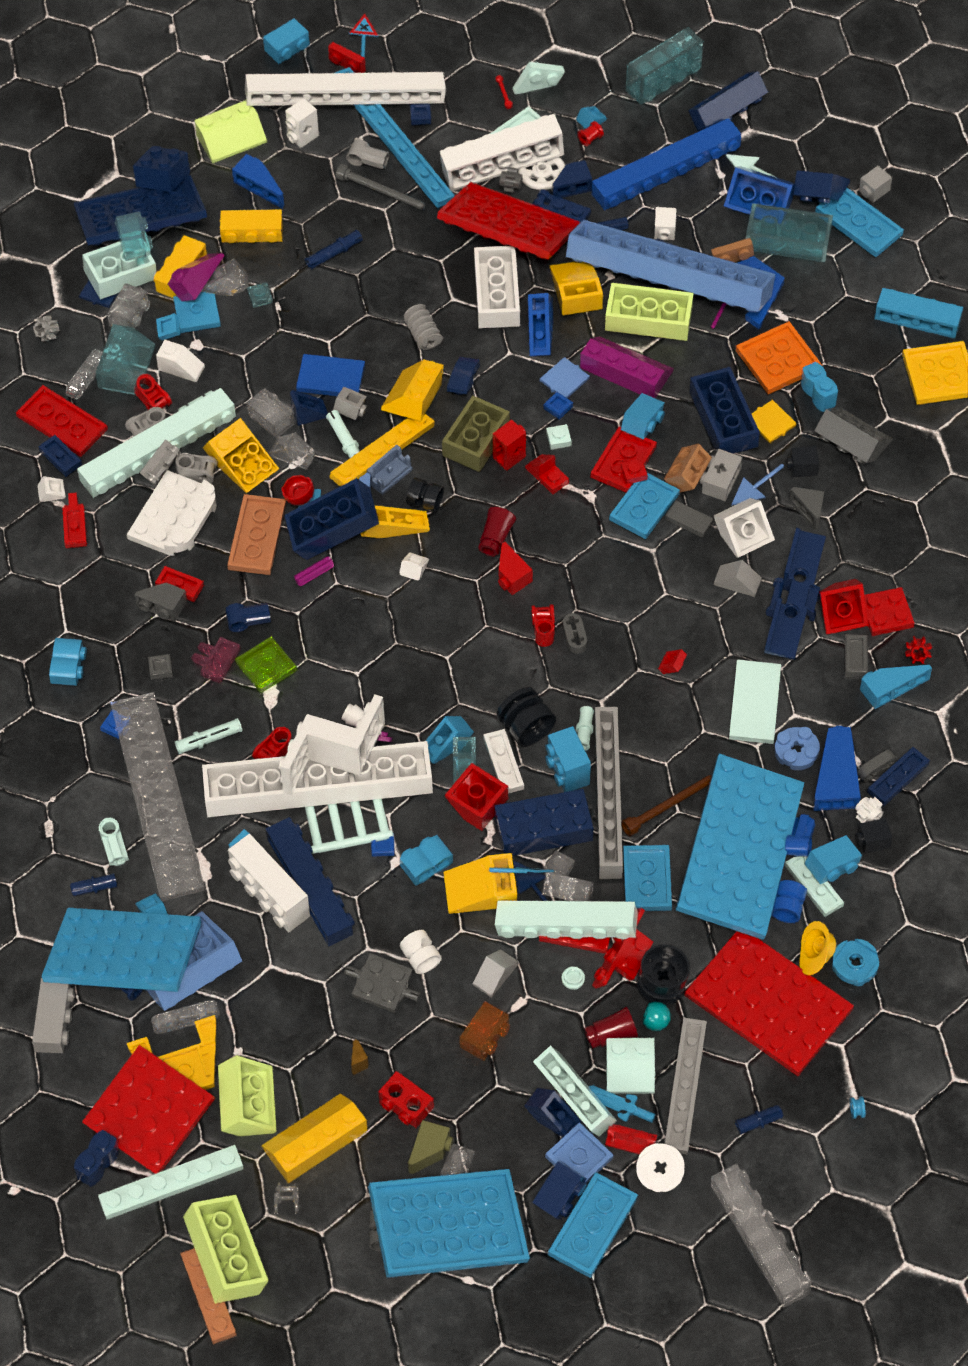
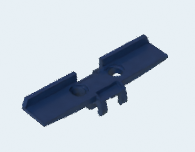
M796 528L784 578L774 579L770 606L766 609V615L773 618L764 653L795 660L806 615L809 616L810 621H814L816 617L815 605L820 600L819 592L821 590L814 583L826 536L801 531V528ZM803 575L806 580L798 582L794 579V576ZM783 590L789 591L786 604L782 603L781 595Z

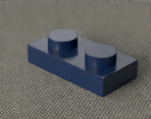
M56 435L38 446L39 451L65 477L82 466V461Z

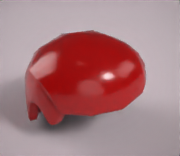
M303 475L290 477L281 488L285 500L294 506L308 503L314 495V485L311 479Z

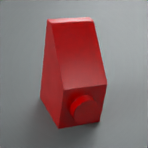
M504 542L501 547L498 583L502 589L508 590L511 595H514L533 582V570Z

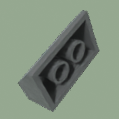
M841 407L826 409L814 430L820 434L819 437L829 443L832 441L837 445V449L844 453L850 452L855 455V460L863 464L874 462L893 439Z

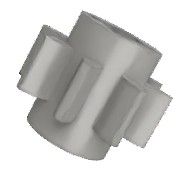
M51 315L37 318V322L33 326L35 336L41 337L42 342L56 339V334L60 331L58 321L51 320Z

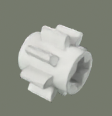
M876 797L873 799L863 798L855 807L858 814L856 818L861 823L880 819L883 816L881 811L883 804Z

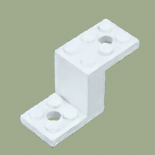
M374 695L371 703L368 702L366 704L364 717L362 720L359 719L356 728L307 714L304 721L298 724L297 735L295 739L290 740L288 752L285 757L281 758L279 763V770H281L280 782L283 783V792L289 795L293 794L309 760L360 775L385 725L383 697Z

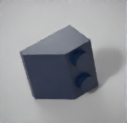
M797 170L793 195L799 196L801 201L812 202L814 198L819 199L818 202L830 204L831 200L839 201L850 184V179L831 173Z

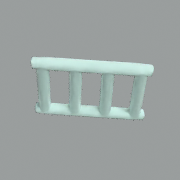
M382 799L373 800L380 832L371 834L366 833L359 801L350 802L358 836L344 839L337 804H328L336 841L322 843L314 806L305 807L313 846H311L312 854L371 843L372 840H376V842L387 840L390 836H394L392 830L388 828Z

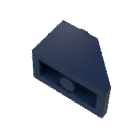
M586 161L566 164L552 184V195L564 198L592 191V176Z
M537 1088L524 1105L539 1123L562 1138L579 1122H582L554 1090Z

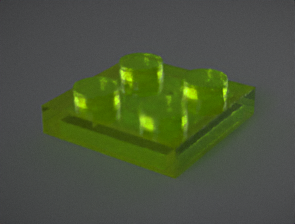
M272 636L235 659L238 667L260 693H263L297 671V666Z

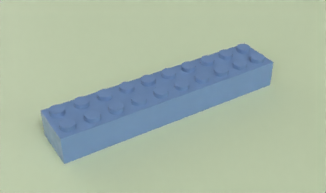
M583 220L569 234L566 257L572 258L576 262L590 263L598 268L604 267L614 273H625L632 278H642L649 280L653 284L666 285L670 289H680L694 293L693 295L705 296L712 301L719 300L729 306L743 307L750 312H759L772 296L776 274L586 220Z

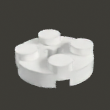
M652 1144L646 1147L638 1158V1178L647 1189L654 1192L670 1191L679 1185L684 1175L683 1157L676 1148L670 1145ZM658 1161L661 1164L664 1162L667 1164L665 1168L666 1173L663 1175L660 1172L657 1174L654 1172L656 1168L655 1163Z

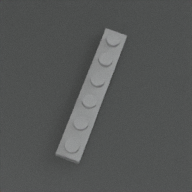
M683 1018L665 1137L666 1145L676 1148L680 1154L685 1155L688 1154L707 1021Z

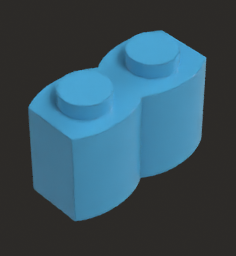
M817 362L803 367L801 386L804 392L812 397L815 407L822 412L835 407L838 389L835 382L827 377L825 369Z
M55 638L49 672L51 684L77 686L78 680L83 678L81 662L86 659L87 649L83 647L82 640Z
M438 835L426 837L421 841L419 847L405 850L400 857V867L415 886L425 882L434 874L439 873L453 863V854Z

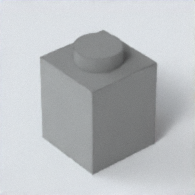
M877 166L861 177L859 192L871 202H875L890 191L892 177Z

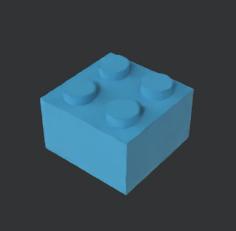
M572 726L549 734L548 744L545 745L548 755L545 756L548 767L550 769L553 768L555 772L554 778L557 786H562L564 792H569L590 785L591 762L574 727Z

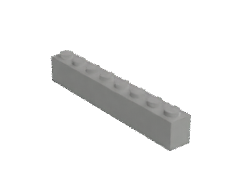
M595 707L599 879H622L623 856L618 707Z

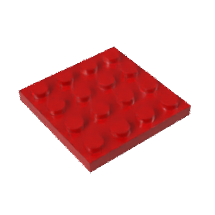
M139 1045L82 1123L96 1133L104 1130L114 1136L121 1151L152 1173L157 1174L164 1170L215 1100V1097Z

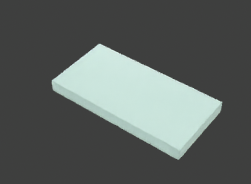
M737 660L729 734L730 740L774 744L781 664Z

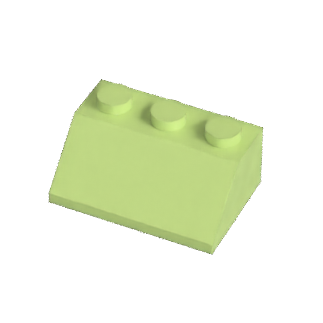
M246 101L194 120L196 136L212 163L267 142L256 110L253 106H247Z
M237 1055L219 1064L221 1131L236 1136L275 1133L276 1116L272 1066Z

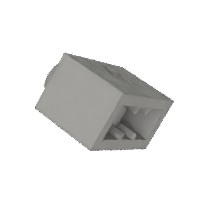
M718 449L716 455L711 456L712 459L708 464L709 469L703 473L700 484H703V494L726 501L740 473L742 457Z

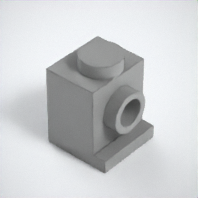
M343 387L336 398L333 410H337L340 414L356 420L358 416L363 417L366 412L367 405L364 404L367 396Z

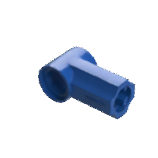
M801 814L800 817L795 819L792 834L787 835L786 855L809 856L815 828V820L810 818L809 815Z

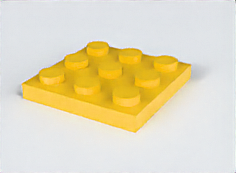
M964 341L903 350L902 356L917 405L968 398V353Z

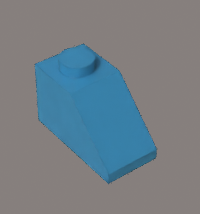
M445 716L426 739L429 759L432 764L439 762L462 748L474 733L462 716Z

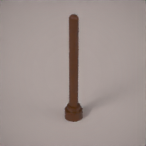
M712 775L704 777L640 816L627 817L622 820L621 826L623 831L629 837L638 833V829L641 828L642 824L710 785Z

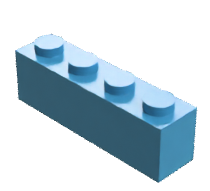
M882 288L876 307L875 319L955 339L963 307L893 289Z

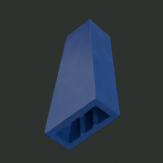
M835 726L828 728L813 810L854 809L860 802L861 796L851 727Z

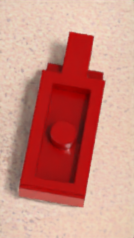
M77 492L68 493L69 505L62 507L65 548L87 546L85 508L83 504H78Z

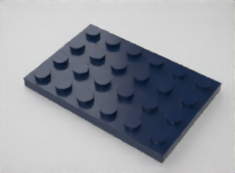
M191 175L187 176L173 192L138 187L73 203L87 245H99L105 241H116L130 235L138 236L143 232L159 231L164 227L179 226L189 221L197 222L207 217L205 206Z

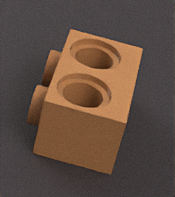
M700 444L682 447L664 480L678 488L680 492L694 490L712 457Z

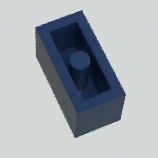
M558 1161L532 1203L556 1219H562L563 1216L566 1218L573 1208L571 1203L576 1196L579 1197L586 1187L584 1182L587 1178L565 1163Z

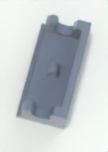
M395 445L369 467L367 472L371 477V486L383 495L411 472L413 468L411 467L409 455L407 454L403 457L401 447Z

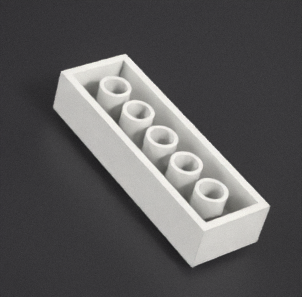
M555 114L545 115L530 122H523L521 125L505 128L494 134H486L481 138L468 140L463 144L454 147L450 146L440 151L443 174L451 192L464 188L470 182L477 184L501 176L502 171H507L509 167L520 170L564 155L562 131Z

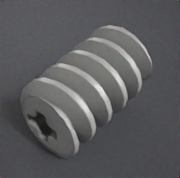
M414 305L405 312L404 321L420 349L430 350L441 344L443 337L439 329L436 328L437 325L433 322V318L430 316V312L426 309L425 305Z

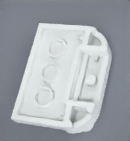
M166 470L127 533V539L174 556V553L187 549L190 551L195 545L194 539L208 516L216 510L214 486L206 480L200 483Z

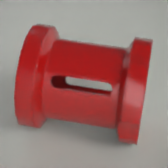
M596 121L591 122L590 126L585 130L577 132L579 141L586 147L597 137L601 138L604 136L602 127Z

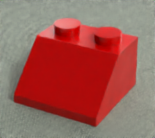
M471 763L447 791L445 798L463 820L482 831L495 816L494 805L505 804L508 800V785Z

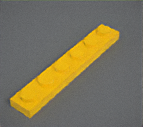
M426 414L421 421L411 418L405 419L331 471L330 479L339 486L356 478L359 479L367 473L369 467L395 445L401 447L402 450L433 428L435 421Z

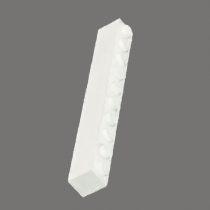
M443 72L246 74L245 79L247 106L294 105L303 98L311 105L444 103L446 91Z

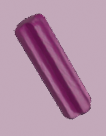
M326 556L294 576L295 582L299 586H303L334 567L332 559Z

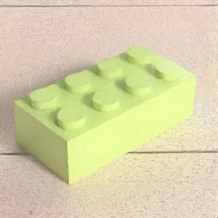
M611 283L605 317V331L687 341L694 293Z
M232 1195L193 1202L183 1218L214 1302L220 1303L259 1295L267 1284L268 1278L237 1196Z

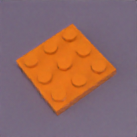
M790 321L736 345L735 351L768 395L801 380L803 367L814 362L822 366Z

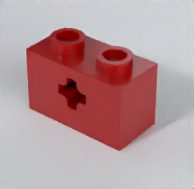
M510 420L493 433V458L505 470H509L526 457V431L520 424L517 425L513 420Z

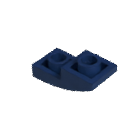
M459 357L451 373L447 392H454L459 395L467 394L473 385V376L480 367V360Z

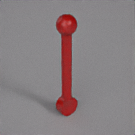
M498 75L495 79L499 83L504 96L505 108L511 109L512 101L508 99L502 82L503 77Z

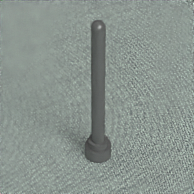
M343 163L339 165L336 171V179L341 181L352 180L418 209L425 208L424 202L353 173L350 166Z

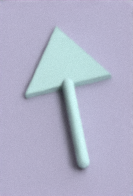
M726 154L734 167L742 166L773 176L754 166L759 157Z

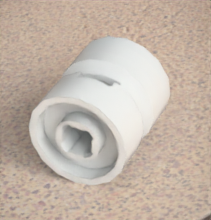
M424 930L410 933L400 943L402 952L407 958H410L409 963L417 974H423L432 970L441 961V955L436 947L431 945L432 941Z

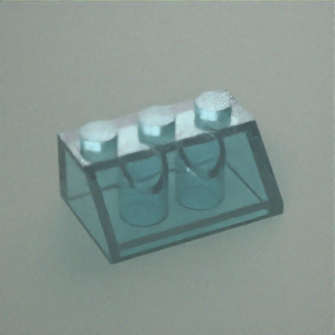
M113 324L96 370L98 388L136 395L134 388L137 378L142 374H146L155 349V343L133 327Z

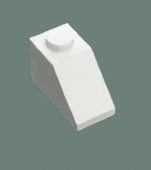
M164 340L156 355L159 371L197 382L205 367V364L185 346L168 340Z

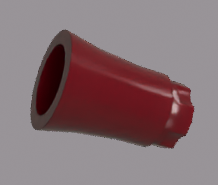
M490 507L488 509L486 523L478 547L480 552L491 557L499 554L502 543L505 542L510 529L516 522V516L512 512L501 507Z
M627 1006L584 1028L591 1049L606 1046L607 1038L638 1037L634 1021Z

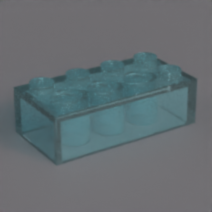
M687 27L628 63L626 92L642 105L647 101H651L661 92L667 91L677 82L683 81L685 77L697 72L702 66L703 40Z
M752 203L746 239L751 238L754 252L826 262L833 215Z

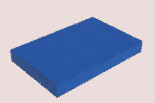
M303 354L296 391L338 396L342 388L346 387L360 393L365 361Z

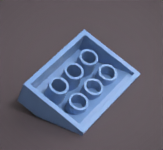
M202 911L195 915L201 918V926L179 991L146 990L164 1011L175 1006L187 996L194 994L198 989L214 981L218 976L233 969L242 962L234 941Z

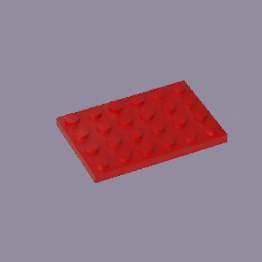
M470 182L438 211L437 219L443 220L446 224L462 227L465 231L478 233L484 238L497 240L503 245H511L522 252L535 254L541 259H550L568 240L569 234L580 224V221Z
M738 931L685 991V997L796 1076L801 1074L854 1008L853 1004L813 976L804 974L800 967L760 939Z

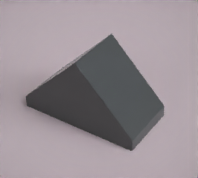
M799 487L791 488L789 501L814 530L819 528L824 491Z

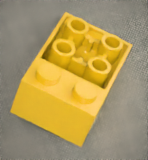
M575 261L550 265L562 316L602 309V288L599 277L590 263Z
M241 418L202 447L208 456L217 460V467L245 493H248L279 469Z
M512 853L489 855L444 871L448 914L497 909V901H517L515 874L489 872V868H514Z

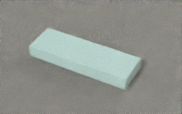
M795 856L786 861L785 867L797 882L807 888V895L824 917L843 907L844 902L829 882L820 884L806 867L805 862L808 857Z

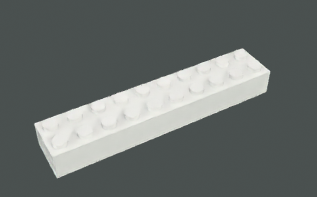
M427 741L373 747L360 775L309 760L292 795L283 792V783L280 782L281 770H279V763L282 757L202 765L207 817L433 793Z

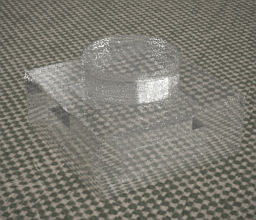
M555 850L544 866V869L554 870V872L546 873L564 882L575 866V860Z

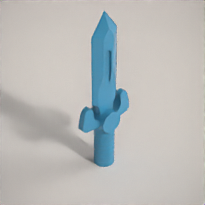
M594 1085L588 1086L604 1106L618 1112L621 1110L627 1112L625 1114L618 1113V1117L622 1121L627 1122L630 1115L640 1117L651 1123L654 1121L656 1114L635 1105L638 1099L636 1095L627 1094L626 1098L631 1101V1103H627L623 1097Z

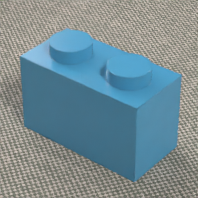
M295 18L263 37L264 50L278 64L310 45L309 32Z
M641 393L624 413L621 430L644 440L649 433H653L656 424L662 422L665 415L663 411L665 402Z
M845 835L811 850L805 865L816 880L823 884L827 881L833 882L845 873L851 874L858 868L862 854Z

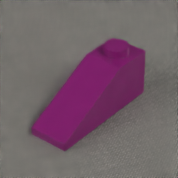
M223 253L208 254L178 268L172 273V277L167 283L181 301L196 300L225 255Z

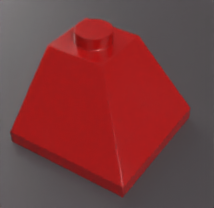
M851 579L837 582L819 592L826 634L869 626L864 589L860 581Z

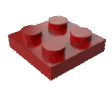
M902 587L864 595L871 636L914 628L915 622Z

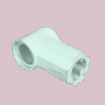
M114 818L103 819L99 824V832L109 865H123L129 858L119 823ZM111 829H112V830H115V831H114L113 833H111V834H106V833H105L106 831L111 830Z

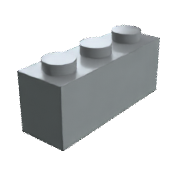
M41 978L32 1040L35 1052L63 1053L64 1045H68L69 1031H66L67 1023L71 1024L72 1010L69 1007L70 1002H74L75 989L71 988L70 984L43 982Z

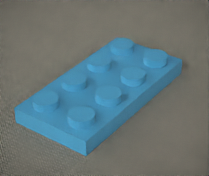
M846 188L839 201L831 200L830 204L821 203L816 207L818 215L874 257L880 255L898 240L904 232V229L848 188Z
M595 1172L549 1249L548 1255L591 1278L638 1199V1194Z

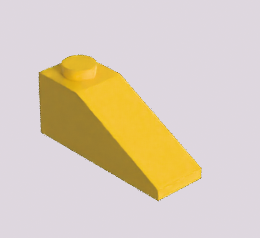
M375 506L379 524L362 532L361 536L386 538L428 532L430 528L427 511Z

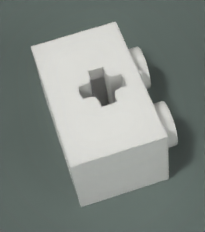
M303 98L286 110L287 137L290 142L302 148L319 136L317 109Z

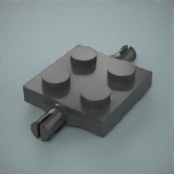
M370 953L365 965L360 970L349 965L345 969V975L356 978V985L352 991L353 998L395 1013L399 1003L405 997L418 1002L421 996V992L409 989V981L412 977L413 969Z

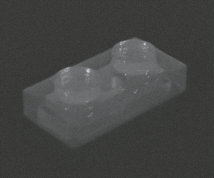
M452 1144L440 1176L468 1173L475 1157V1151Z

